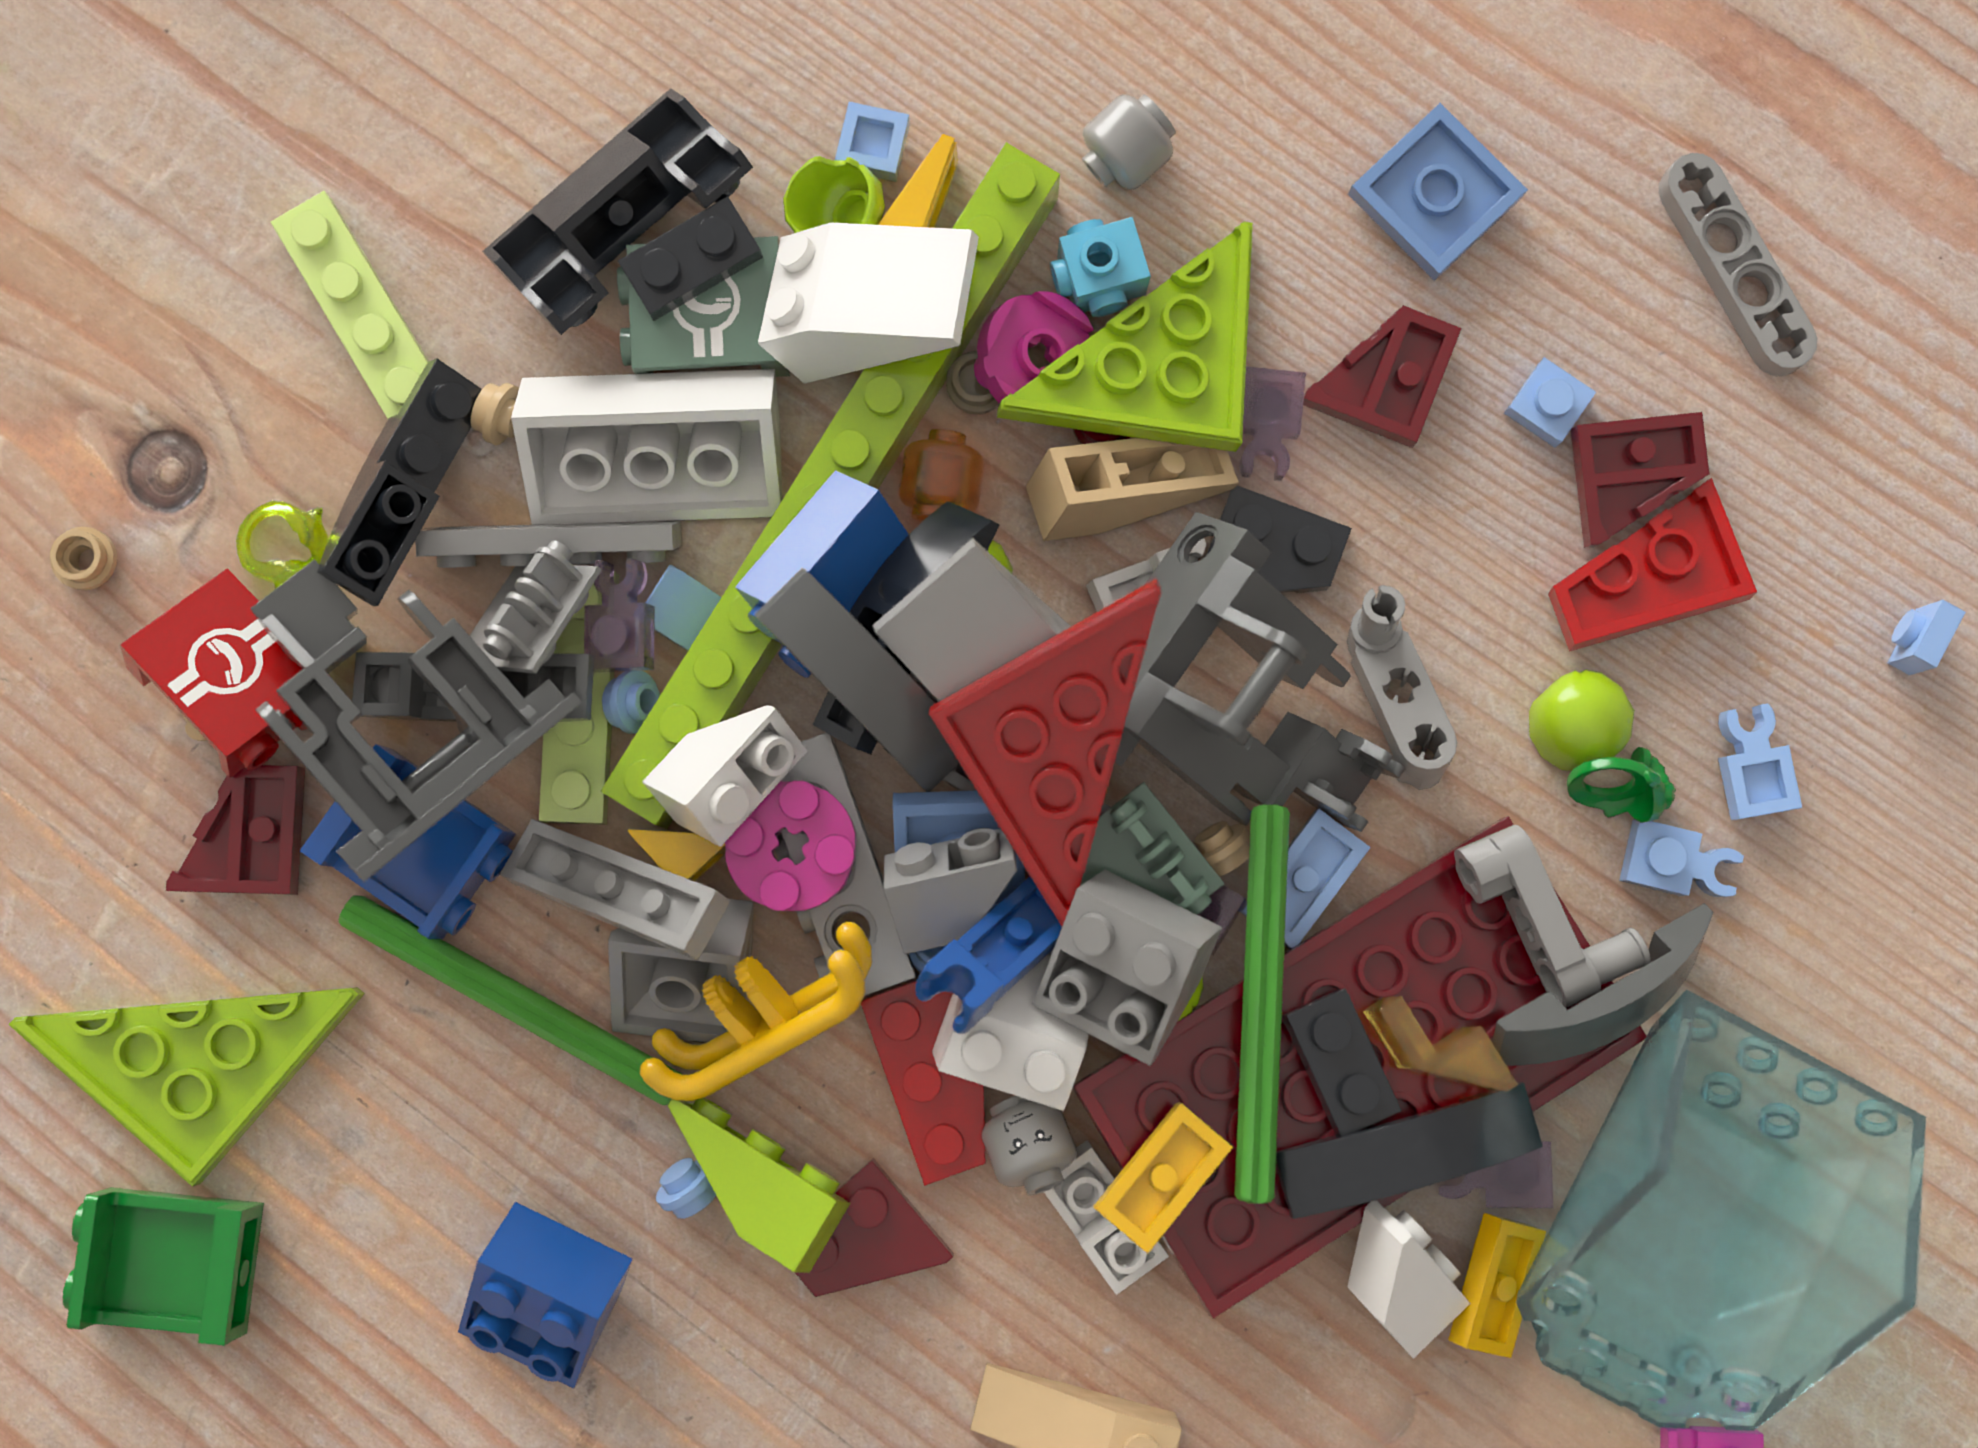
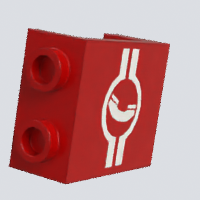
M227 568L120 644L127 670L143 687L152 682L218 751L221 769L231 778L244 767L249 771L260 767L279 748L277 742L281 739L255 710L265 701L275 711L278 709L293 726L292 730L298 727L301 731L307 730V727L281 700L276 691L303 669L293 662L283 652L277 642L268 635L250 610L259 601Z

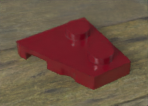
M1403 305L1382 323L1379 329L1368 339L1362 341L1320 381L1310 386L1300 404L1413 448L1418 442L1462 328Z
M261 765L251 771L244 767L231 778L226 776L218 790L216 805L212 810L204 814L192 835L197 840L179 871H172L167 879L166 891L298 895L305 768L300 766Z

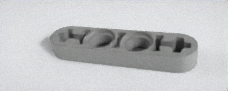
M1690 153L1681 156L1668 168L1659 182V196L1663 206L1754 363L1762 371L1774 376H1784L1795 372L1812 359L1817 349V335L1813 325L1720 166L1714 159L1704 154ZM1684 178L1688 180L1699 178L1703 187L1697 193L1694 190L1683 193L1678 184ZM1714 202L1718 208L1712 209L1698 221L1694 215L1702 207L1705 210ZM1715 223L1724 224L1733 230L1737 238V245L1733 252L1720 253L1709 245L1706 237L1709 225ZM1750 276L1763 282L1768 292L1765 305L1755 307L1743 302L1737 291L1740 278ZM1776 308L1780 316L1773 322L1770 320L1760 328L1756 321L1762 320ZM1790 336L1796 346L1789 353L1784 351L1777 354L1773 350L1772 343L1778 338L1784 339Z

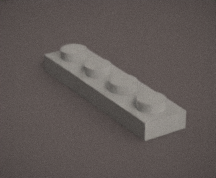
M681 521L429 527L421 529L415 540L416 556H437V567L440 568L476 566V555L500 554L501 566H528L536 550L542 546L547 547L550 541H558L572 551L573 556L569 561L572 565L602 563V552L627 551L628 563L666 561L665 550H675L682 546Z
M531 819L500 873L501 876L516 886L697 961L730 903V900L715 889L534 819Z

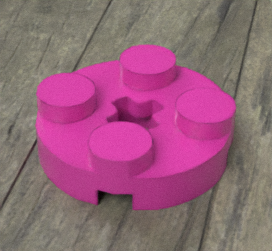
M1036 291L1031 295H1020L1011 298L991 312L982 325L977 342L978 358L974 363L975 377L979 384L989 389L991 395L1000 404L1002 399L1009 394L1013 395L1046 368L1041 367L1038 369L1032 364L1028 356V348L1034 347L1039 342L1046 347L1044 352L1045 359L1053 363L1074 346L1080 345L1090 338L1089 333L1094 331L1084 312L1073 302L1059 294L1049 291Z
M802 780L780 781L725 841V859L734 882L752 901L775 911H807L825 904L835 897L846 885L855 862L857 834L847 810L828 791ZM787 829L793 835L803 831L807 835L809 842L802 847V852L806 858L801 863L795 865L788 857L780 861L775 857L773 850L780 845L777 835L782 830Z

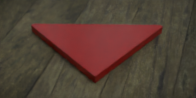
M1157 579L1152 580L932 705L928 712L1061 926L1064 924L1076 890L1081 885L1099 815L1161 595V585Z

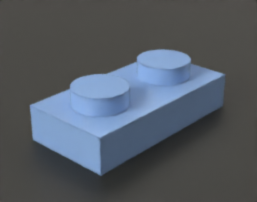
M1316 809L1288 846L1284 944L1288 949L1299 945L1371 848L1320 809ZM1247 902L1245 903V905H1244V906L1242 907V909L1240 910V912H1241L1242 914H1244L1246 917H1247Z

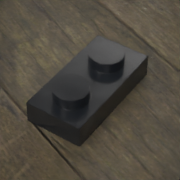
M727 196L619 259L618 263L653 321H656L763 258V255Z
M1346 988L1333 991L1282 1015L1283 1021L1335 1135L1343 1136L1360 1131L1402 1111Z

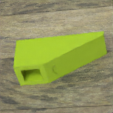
M707 1098L697 1099L694 1104L688 1101L672 1099L668 1107L738 1236L791 1271L810 1273L851 1204L835 1194L840 1183L809 1163H806L800 1172L781 1160L780 1158L786 1149L761 1132L752 1129L749 1135L745 1137L727 1125L732 1114Z

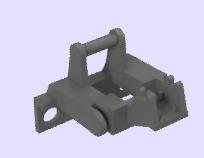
M1196 512L1145 583L1147 584L1157 579L1161 585V595L1124 724L1115 764L1122 767L1139 743L1216 808L1245 826L1251 821V810L1241 800L1230 794L1232 788L1241 796L1259 805L1283 806L1292 792H1295L1339 824L1362 832L1368 824V820L1354 813L1357 809L1354 803L1371 779L1377 780L1381 773L1399 778L1406 768L1392 760L1393 755L1360 736L1341 729L1335 738L1325 728L1290 712H1287L1265 745L1251 736L1247 729L1281 680L1304 689L1314 673H1316L1326 681L1338 687H1344L1351 675L1347 669L1331 656L1338 644L1259 573L1272 552L1249 530ZM1215 536L1214 546L1208 555L1200 561L1190 563L1189 554L1197 542L1205 537ZM1217 626L1259 663L1225 714L1174 688Z
M314 559L250 608L268 635L277 642L283 652L293 662L303 669L276 691L281 700L292 710L313 736L306 742H303L292 730L293 726L278 709L275 711L267 701L255 710L361 830L359 834L336 852L364 883L571 713L582 701L574 692L565 698L550 679L546 680L526 698H523L454 618L443 626L412 591L407 590L398 597V600L414 622L430 638L428 643L409 657L408 663L454 714L460 734L401 781L352 726V723L361 717L362 712L328 675V673L367 644V636L359 627L354 628L349 622L352 617L358 614L357 607L337 584L317 573L319 563Z

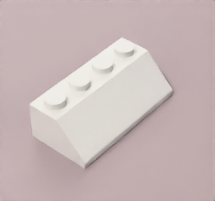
M775 369L522 378L511 419L532 525L772 517L782 501L781 435Z

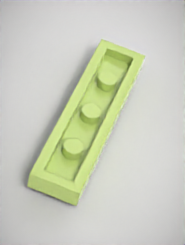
M322 191L271 221V224L385 416L389 419L399 413L429 360L333 200L325 191Z
M616 571L600 572L588 591L589 596L586 603L572 616L556 641V649L553 654H591L595 656L591 720L558 722L543 735L539 822L607 825L608 796L600 791L608 780L610 773L612 725L604 715L602 696L606 685L614 679L619 593V574Z

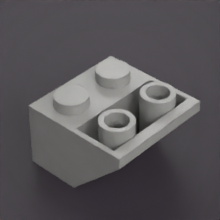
M1103 870L1077 888L1034 998L1033 1005L1151 1065L1156 1060L1199 985L1222 927L1128 880Z

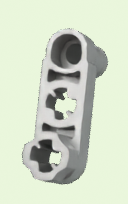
M1382 585L1378 587L1377 597L1373 588L1367 592L1363 599L1362 608L1357 611L1352 619L1347 636V646L1352 657L1351 664L1393 754L1392 760L1406 768L1401 776L1396 779L1398 782L1410 784L1418 790L1429 789L1440 782L1444 772L1450 765L1456 753L1457 739L1408 632L1402 628L1400 619L1404 614L1406 606L1404 597L1395 588ZM1391 680H1401V687L1406 682L1413 687L1408 703H1398V695H1395L1393 700L1386 696L1385 693H1387ZM1413 746H1422L1419 757L1411 751ZM1427 749L1433 752V760H1424Z
M1512 825L1455 850L1456 870L1464 888L1471 894L1475 902L1479 904L1502 895L1533 967L1539 975L1546 992L1551 991L1565 1008L1599 993L1601 985L1638 968H1642L1651 962L1647 945L1634 928H1627L1622 933L1588 948L1582 949L1537 850L1530 837L1519 825Z

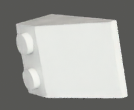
M828 223L781 237L758 344L804 384L960 346L979 237L973 230L848 223Z

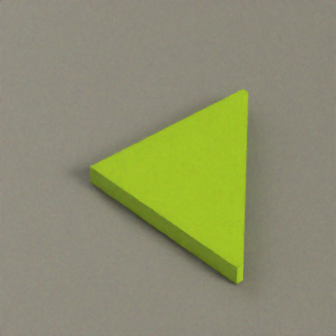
M1242 222L1231 234L1212 248H1207L1189 261L1147 296L1143 295L1109 320L1105 327L1082 344H1077L1040 371L1039 375L1013 395L1009 394L1002 399L997 410V418L1236 452L1242 445L1253 223Z
M356 987L15 1017L8 1025L193 1187L200 1185L365 993Z

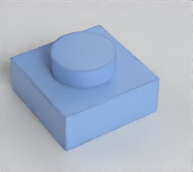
M849 101L835 160H846V157H851L858 161L860 165H865L877 178L897 182L910 127L909 114Z
M1544 357L1534 368L1504 414L1556 448L1562 443L1596 392Z
M1945 600L1909 610L1901 618L1892 634L1891 640L1897 645L1887 664L1908 675L1937 668L1965 611Z

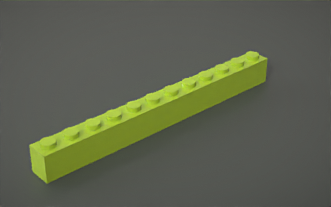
M1007 142L1005 143L952 228L973 230L979 237L960 346L863 370L600 792L654 825L668 829L673 818L642 783L643 780L687 734L738 716L781 647L779 641L765 635L749 620L747 614L752 608L735 586L835 470L879 489L945 383L947 372L952 363L963 354L1058 201L1060 173Z

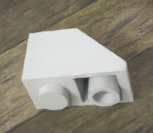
M766 705L687 734L642 783L677 824L721 847L807 753V749L777 709Z
M1377 1200L1371 1201L1364 1210L1347 1288L1414 1359L1470 1305V1302L1453 1284V1281L1461 1274L1458 1269L1433 1244L1428 1249H1424L1432 1241L1426 1231L1405 1210L1394 1218Z

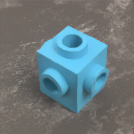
M1133 217L1105 225L1100 219L1084 221L1071 227L1067 231L1066 236L1059 237L1058 260L1050 262L1053 283L1057 294L1063 297L1069 296L1070 301L1084 313L1091 311L1093 317L1107 316L1124 309L1128 305L1127 300L1146 295L1151 275Z

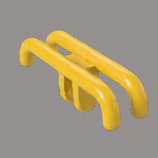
M854 922L842 923L836 931V938L843 950L835 951L829 957L828 967L830 973L790 996L757 958L754 959L753 956H748L739 961L734 966L736 969L734 971L736 974L735 978L738 980V985L742 987V991L747 993V997L756 1009L735 987L730 985V981L728 982L725 977L722 978L721 975H715L702 984L703 998H705L710 1010L714 1011L717 1019L728 1031L701 1045H692L684 1042L668 1028L658 1029L652 1036L653 1048L669 1063L686 1070L700 1071L691 1075H681L669 1069L660 1059L648 1058L640 1066V1076L647 1085L662 1096L677 1101H694L717 1092L846 1020L860 1006L865 994L864 980L872 965L871 944L864 931Z

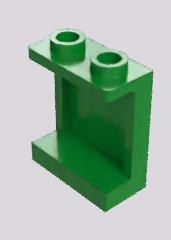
M113 1187L87 1194L84 1202L78 1207L72 1224V1238L78 1245L75 1267L69 1273L63 1289V1306L65 1309H69L67 1328L82 1330L91 1325L102 1324L199 1334L198 1343L222 1346L247 1334L264 1203Z

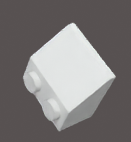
M1046 955L995 1002L992 1010L965 1034L956 1033L952 1027L954 1019L963 1010L960 998L954 993L952 994L932 1050L938 1071L1062 1111L1065 1110L1087 1048L1089 1034L1033 1005L1051 955Z

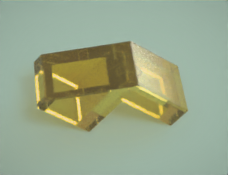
M1402 996L1384 997L1363 1010L1397 1068L1490 1091L1507 1092L1518 1085L1482 1026L1461 1027L1436 1044L1431 1045Z

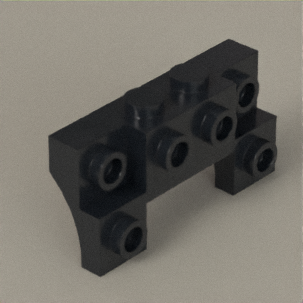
M670 88L482 252L505 279L562 335L570 327L579 326L591 318L598 307V303L609 294L595 275L624 251L626 245H631L686 196L705 209L712 203H717L727 196L729 197L739 187L740 179L753 166L740 148L721 135L684 96Z

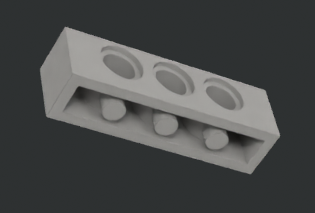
M824 733L804 740L801 743L807 749V753L781 781L802 780L828 791L844 806L850 815L856 830L857 841L855 862L848 881L842 890L831 900L819 907L796 912L804 933L816 931L824 955L814 958L819 979L830 973L828 967L829 957L835 951L843 950L835 936V927L838 920L850 912H858L867 919L870 925L868 941L872 949V965L864 980L865 996L915 978L917 973L909 954L904 955L884 892V880L834 738L830 734ZM787 829L782 830V834L777 835L780 845L775 849L778 861L788 857L795 865L801 863L806 858L802 852V847L809 842L807 835L803 831L793 835Z

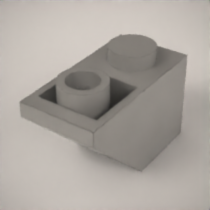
M979 828L971 830L957 839L931 845L927 843H913L902 847L896 853L885 855L884 892L904 955L945 946L954 939L957 941L988 913L1017 872L1016 852L1001 829Z

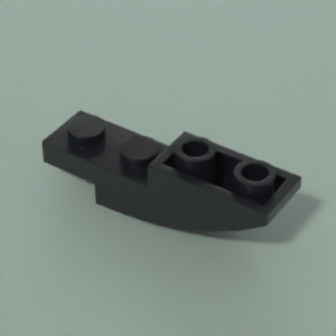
M438 358L427 363L397 415L388 419L364 462L333 527L317 573L373 607L380 604L440 497L435 491L472 427L471 414L474 403L482 390L480 387Z
M949 501L924 519L899 544L875 573L849 612L908 675H910L911 671L875 633L873 625L972 538L988 551L1000 524ZM828 691L812 725L854 749L872 755L878 741Z

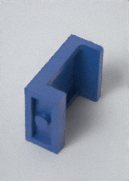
M378 744L373 746V750L401 781L418 768L417 765L394 749ZM465 799L363 883L336 852L359 834L361 830L342 808L334 802L300 852L320 866L335 868L419 927L417 932L427 939H443L447 933L452 936L457 934L470 919L476 908V904L471 901V898L485 879L492 882L500 875L513 852L508 845L516 833Z

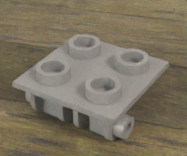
M550 541L547 547H539L528 566L514 567L470 634V637L499 670L537 673L539 668L553 655L556 649V641L572 616L586 603L589 596L588 591L602 571L598 566L572 565L569 562L573 556L572 551L558 541Z

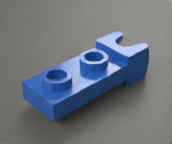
M1031 876L957 941L955 939L944 947L926 964L919 975L915 986L916 997L919 1000L928 1001L936 994L947 991L954 993L962 1001L963 1010L954 1019L952 1025L953 1030L958 1034H965L992 1010L995 1002L1055 947L1062 926Z

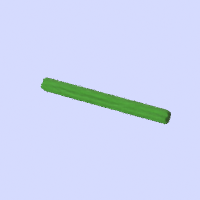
M1269 804L1255 806L1251 811L1235 1175L1236 1198L1246 1203L1259 1204L1272 1202L1275 1192L1290 820L1288 808Z
M353 895L342 909L338 922L347 930L661 1105H668L672 1100L657 1093L640 1076V1066L646 1059L653 1058L650 1055L442 939H427L417 932L418 926L364 896ZM666 1065V1066H667L669 1069H671L673 1072H676V1073H679V1074L682 1075V1073H680V1072H678L677 1070H675V1069L669 1067L668 1065Z

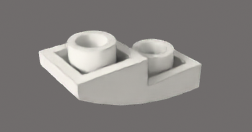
M1088 1140L1078 1146L1075 1160L1070 1166L1061 1171L1064 1182L1044 1193L1117 1295L1169 1256L1159 1241L1149 1253L1144 1252L1093 1208L1094 1204L1115 1178Z

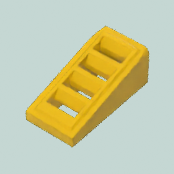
M942 134L878 225L936 228L958 166L957 143L954 137Z

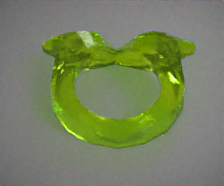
M270 501L257 507L246 516L239 526L236 544L237 554L242 567L253 576L273 583L276 589L314 559L320 564L329 540L322 522L323 509L317 507L306 512L290 503ZM273 515L282 516L286 519L292 530L298 534L300 542L310 549L311 557L307 561H257L250 551V539L253 530L266 517Z

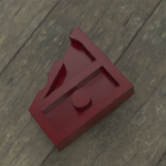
M1702 412L1580 424L1570 430L1584 548H1591L1602 544L1620 530L1649 514L1676 494L1688 489L1710 474Z
M873 1158L835 1191V1194L851 1204L810 1273H794L814 1297L946 1264L954 1257V1253Z

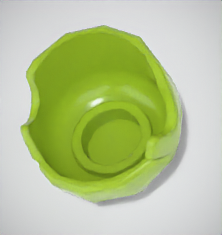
M821 156L809 159L791 177L783 198L785 222L794 233L828 223L878 225L885 212L880 180L865 165H860L858 161L851 157H846V160H830Z
M1587 669L1581 672L1575 670L1554 681L1533 701L1529 710V737L1543 759L1561 770L1572 771L1584 762L1597 758L1615 757L1620 753L1632 736L1635 710L1622 687L1605 674Z

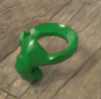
M1637 747L1633 751L1631 759L1605 757L1584 762L1575 767L1567 777L1569 796L1577 803L1603 810L1607 818L1628 812L1640 823L1659 819L1664 810L1669 809L1675 800L1676 788L1670 782L1665 772V767L1659 762L1658 758L1652 756L1649 749ZM1607 769L1623 770L1633 776L1632 780L1628 783L1613 788L1593 787L1583 781L1592 772Z

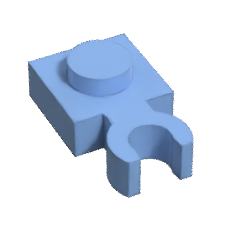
M1768 703L1752 707L1755 725L1751 732L1744 730L1740 726L1736 709L1727 710L1719 714L1718 724L1720 732L1728 742L1734 744L1736 754L1718 758L1731 820L1802 808L1789 745L1775 748L1770 746L1769 737L1774 731L1776 720L1774 711Z
M1633 819L1619 881L1678 896H1689L1693 880L1696 881V884L1704 893L1710 896H1735L1737 888L1718 882L1714 870L1720 861L1729 864L1742 863L1744 855L1731 848L1712 849L1702 853L1699 852L1702 833L1654 821L1640 823Z

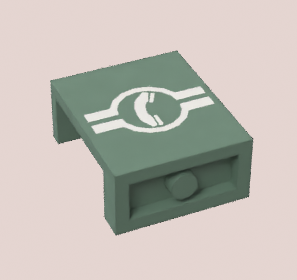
M778 236L755 237L754 240L761 249L763 258L656 321H653L622 268L618 267L617 286L621 305H629L630 327L620 329V351L623 365L632 366L635 374H649L659 370L761 365L762 369H775V377L790 376V371L758 344L780 243ZM645 244L626 245L627 255Z

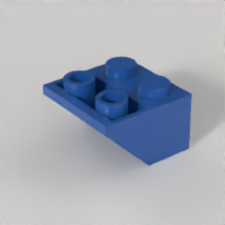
M515 1202L477 1261L458 1333L469 1337L474 1345L490 1353L499 1352L528 1366L532 1373L543 1380L559 1381L574 1389L621 1294L633 1258Z

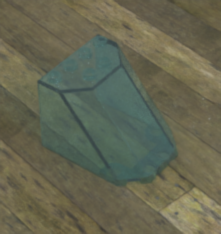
M1686 989L1652 1025L1518 1291L1516 1304L1523 1320L1531 1321L1537 1335L1535 1348L1542 1364L1562 1375H1568L1579 1381L1580 1385L1620 1407L1625 1406L1638 1413L1639 1417L1657 1427L1686 1428V1422L1690 1418H1711L1722 1424L1725 1430L1754 1431L1916 1307L1926 1116Z

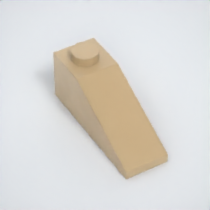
M1131 438L1049 448L1026 484V489L1043 541L1101 534L1234 489L1239 484L1228 451Z
M986 1363L970 1427L972 1431L1016 1448H1178L1182 1432L1175 1412Z

